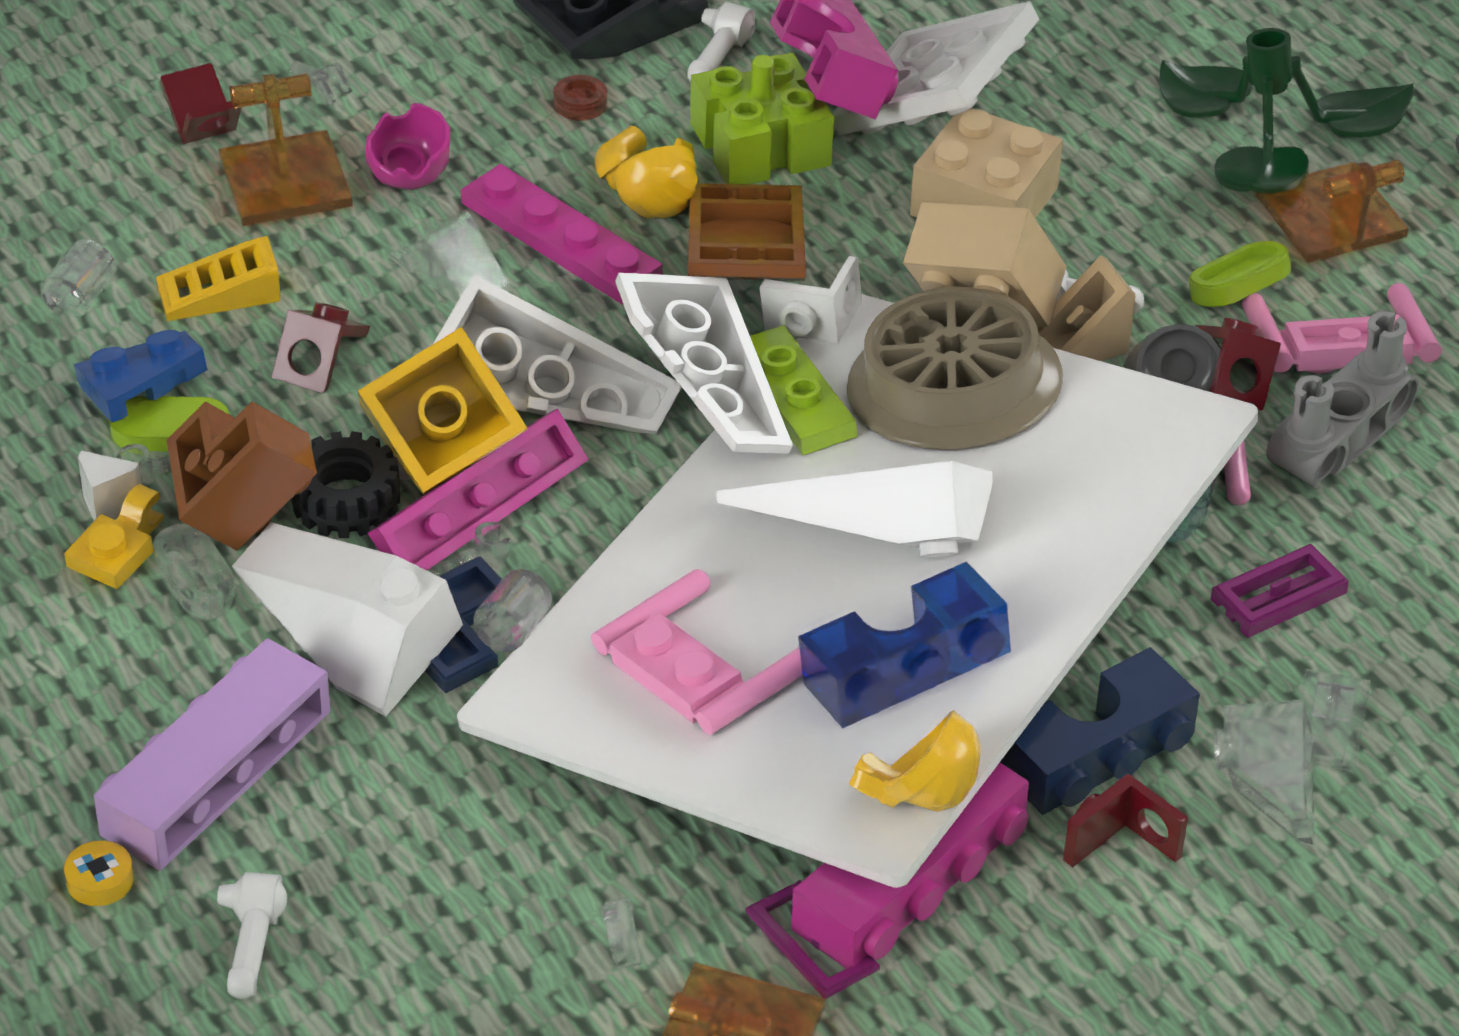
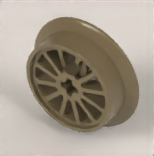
M944 287L907 296L887 307L874 319L865 336L864 350L856 358L850 369L847 381V397L856 416L868 428L887 439L925 449H965L1009 438L1041 419L1050 410L1059 396L1063 383V371L1054 348L1046 339L1038 334L1034 318L1020 303L1006 295L991 290L973 287Z

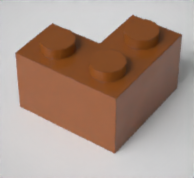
M205 401L167 439L179 520L236 551L255 533L262 532L271 522L273 516L294 495L302 493L317 474L309 433L253 401L235 418Z

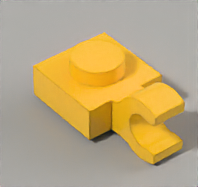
M142 484L133 487L123 502L117 520L100 514L64 553L66 566L118 589L154 552L152 538L149 534L164 520V514L151 508L161 498L160 492Z

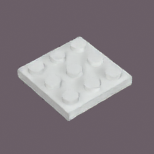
M1031 2L1015 4L902 32L886 51L898 69V84L893 98L888 104L882 105L876 120L837 107L832 114L834 116V128L838 135L862 131L863 134H872L888 124L904 121L906 125H912L921 122L933 114L947 111L949 115H957L970 109L978 101L977 95L988 82L995 79L1002 72V64L1012 53L1019 50L1025 44V36L1039 21V17Z

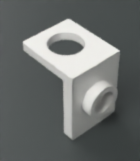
M848 256L829 289L764 279L760 285V296L765 331L785 325L793 337L839 343L862 303L858 257ZM848 284V295L844 306V295Z

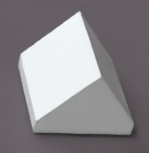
M81 451L78 456L83 497L93 520L95 521L100 514L117 520L126 496L133 487L141 484L139 463Z

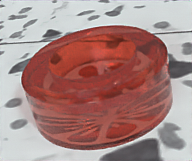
M568 76L560 80L553 89L554 109L558 114L567 119L590 120L600 116L607 108V87L602 81L593 76Z

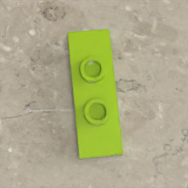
M785 325L750 336L788 435L802 456L858 437L855 418Z

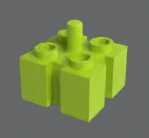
M793 52L772 56L758 55L752 60V71L742 73L732 66H722L714 70L691 75L690 124L704 148H713V163L726 184H753L770 180V171L786 167L792 175L832 165L834 116L826 103L816 99L812 91L809 90V86L804 80L807 73Z

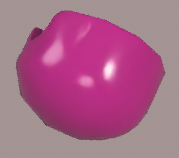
M413 103L408 112L400 116H392L389 113H385L375 126V129L366 138V164L378 180L387 186L402 189L425 187L437 179L448 165L450 126L439 111L421 103Z

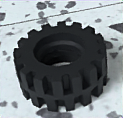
M341 431L330 433L331 439L324 440L321 436L312 439V451L317 474L302 493L291 498L293 512L296 518L302 517V525L309 530L317 525L318 534L328 537L331 531L338 532V538H349L351 531H357L359 536L367 535L370 532V526L374 525L377 527L387 520V516L392 517L397 513V504H400L399 466L397 457L393 456V450L388 445L381 447L380 439L372 435L367 440H363L362 433L351 431L350 437H342ZM353 479L364 482L361 486L351 489H334L326 486L338 480Z

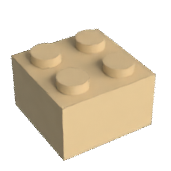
M970 108L963 113L953 115L913 166L910 215L918 216L922 202L1028 208L1034 218H1036L1058 188L1063 139L1041 132L1036 128L1023 126L991 115L979 109Z
M937 202L921 203L903 264L923 291L944 287H973L995 291L1020 303L1029 311L1036 325L1040 327H1049L1067 267L1028 208Z

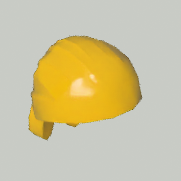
M676 138L674 145L655 147L643 151L620 164L612 176L620 200L646 219H667L684 211L690 203V198L696 192L698 181L693 146L681 138Z
M952 710L927 736L891 766L872 753L862 754L854 767L855 772L849 785L892 808L900 802L911 803L936 812L952 808L965 799L976 782L981 755L978 735L969 722Z

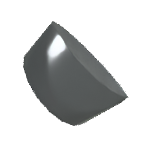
M1178 323L1161 327L1146 336L1128 355L1123 367L1209 392L1221 346L1211 335L1200 328Z

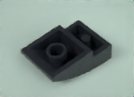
M513 0L514 5L572 59H599L622 55L701 23L704 10L709 8L708 0Z

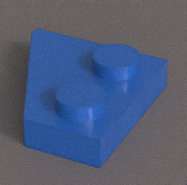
M177 330L156 332L146 339V343L126 349L121 347L104 348L94 352L90 356V360L74 364L80 387L111 422L119 421L128 416L125 402L143 391L146 392L147 399L156 400L170 392L176 385L188 382L208 370L203 348L186 331L179 332Z

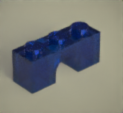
M967 561L911 586L914 625L897 631L875 629L866 624L853 611L798 636L804 685L842 729L1011 652L1007 603Z

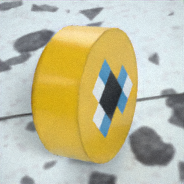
M98 840L82 844L69 854L64 864L66 887L69 894L76 901L85 905L104 906L112 904L123 898L133 885L134 875L131 857L124 847L111 841Z

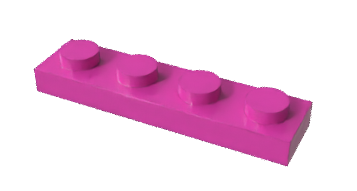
M502 164L497 165L461 189L462 204L622 305L624 304L615 282L618 273L663 275L662 263Z
M557 408L527 426V431L440 484L368 532L379 551L396 555L428 570L589 459Z

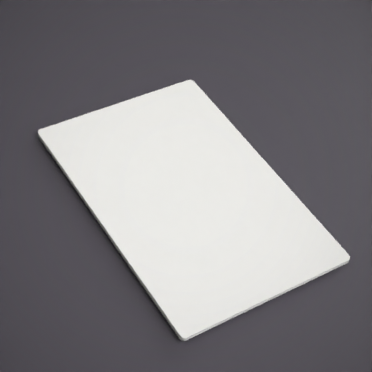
M845 291L844 306L846 304L848 291ZM861 294L862 303L839 343L800 337L796 340L855 418L858 437L802 456L793 442L789 454L733 452L718 432L714 430L457 713L459 728L466 733L887 886L902 887L911 880L1258 422V408L1254 404L1054 348L1063 371L1061 391L1050 410L1027 429L998 442L965 449H925L901 444L887 439L868 428L856 416L847 397L848 375L856 358L864 350L865 336L869 326L883 310L894 304ZM943 461H955L992 471L993 486L979 540L957 543L958 554L942 557H920V548L717 503L716 490ZM696 569L704 571L709 576V590L666 618L740 671L744 682L803 645L811 647L818 658L815 668L712 735L706 734L699 726L698 721L693 724L612 662L610 654L605 656L600 654L591 640L592 633ZM952 710L969 722L978 735L981 755L976 782L965 799L952 808L936 812L907 802H900L892 808L849 785L855 772L854 767L862 754L872 753L891 766L927 736Z

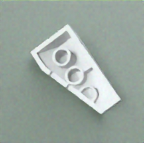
M618 273L615 282L630 323L733 452L789 454L793 446L728 279L719 277Z
M475 274L472 276L434 341L436 343L462 327L514 408L519 411L545 415L558 408L563 418L567 420L630 432L657 434L682 389L675 379Z
M943 461L716 490L717 503L920 548V557H942L958 554L957 543L979 540L993 486L992 471L955 461Z
M270 522L232 565L238 576L269 612L275 615L289 631L301 649L307 652L319 667L327 671L328 680L337 690L385 717L428 668L431 660L438 656L463 626L445 579L396 555Z

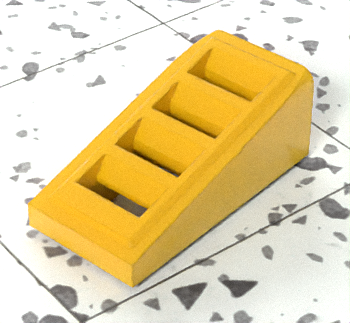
M268 236L248 240L156 277L157 288L167 321L281 301L278 267ZM201 284H212V286L202 289ZM188 287L190 294L180 298L178 288Z

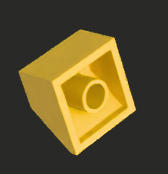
M462 327L358 390L359 403L385 445L392 449L393 456L397 457L399 465L423 495L528 430Z

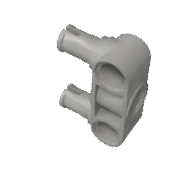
M1380 311L1371 315L1368 320L1366 349L1355 356L1327 382L1322 384L1323 378L1316 375L1304 376L1296 382L1294 389V411L1277 427L1267 447L1266 456L1270 462L1319 490L1321 486L1318 483L1330 473L1336 476L1378 441L1408 412L1416 398L1419 381L1408 374V366L1402 355L1407 323L1402 317L1395 321V313Z

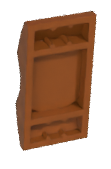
M696 184V192L690 198L688 276L727 278L728 280L770 279L776 281H805L806 260L802 185Z

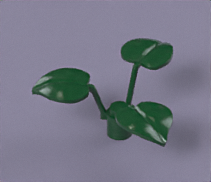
M1278 28L1256 30L1247 36V56L1243 58V70L1223 66H1182L1163 60L1159 76L1160 90L1168 106L1175 113L1187 117H1213L1221 115L1230 108L1231 103L1244 102L1245 98L1252 91V85L1255 86L1256 92L1262 94L1263 147L1243 146L1231 149L1220 155L1214 165L1216 180L1222 186L1238 192H1249L1252 190L1257 193L1270 194L1285 192L1301 184L1308 174L1309 160L1301 148L1293 146L1273 148V95L1284 92L1293 77L1315 121L1318 123L1329 122L1330 130L1334 134L1345 137H1371L1391 131L1403 119L1414 94V85L1412 83L1392 87L1337 92L1316 100L1301 70V58L1299 56H1292L1290 34Z

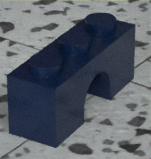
M1149 647L1100 673L1095 713L1102 719L1101 721L1084 722L1073 719L1063 713L1049 699L1033 717L1000 763L1029 781L1027 800L1042 815L1063 804L1067 807L1075 806L1089 795L1092 788L1113 777L1121 779L1127 773L1132 775L1144 760L1163 750L1175 752L1187 744L1195 731L1200 693L1153 648Z

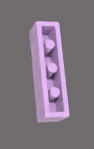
M268 638L265 639L248 656L239 658L233 664L229 673L206 694L197 696L190 703L186 712L163 733L154 735L146 743L143 750L122 770L111 774L104 780L99 790L94 794L99 835L108 841L121 845L128 853L161 871L330 713L327 671Z

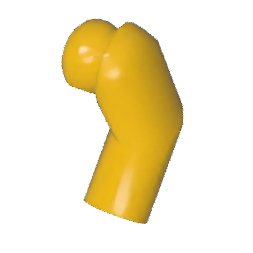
M632 125L604 143L595 154L596 173L600 179L605 177L610 188L616 190L612 176L619 165L633 155L642 152L647 147L646 137L639 128Z

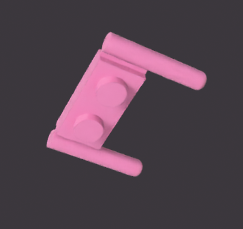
M1393 284L1387 291V298L1396 313L1395 321L1402 317L1407 323L1402 347V355L1406 360V364H1412L1413 356H1419L1422 361L1427 363L1436 361L1441 356L1442 348L1419 306L1405 284ZM1254 293L1242 300V308L1249 323L1258 326L1256 335L1281 343L1274 371L1277 373L1286 372L1293 364H1295L1298 372L1329 373L1334 369H1342L1355 356L1366 349L1367 328L1370 317L1285 322V330H1279L1264 298L1260 294Z
M696 569L592 633L591 640L600 654L604 656L610 654L612 662L693 724L698 721L701 729L706 734L712 735L815 668L818 658L811 647L803 645L744 682L740 671L666 618L709 590V576L704 571Z

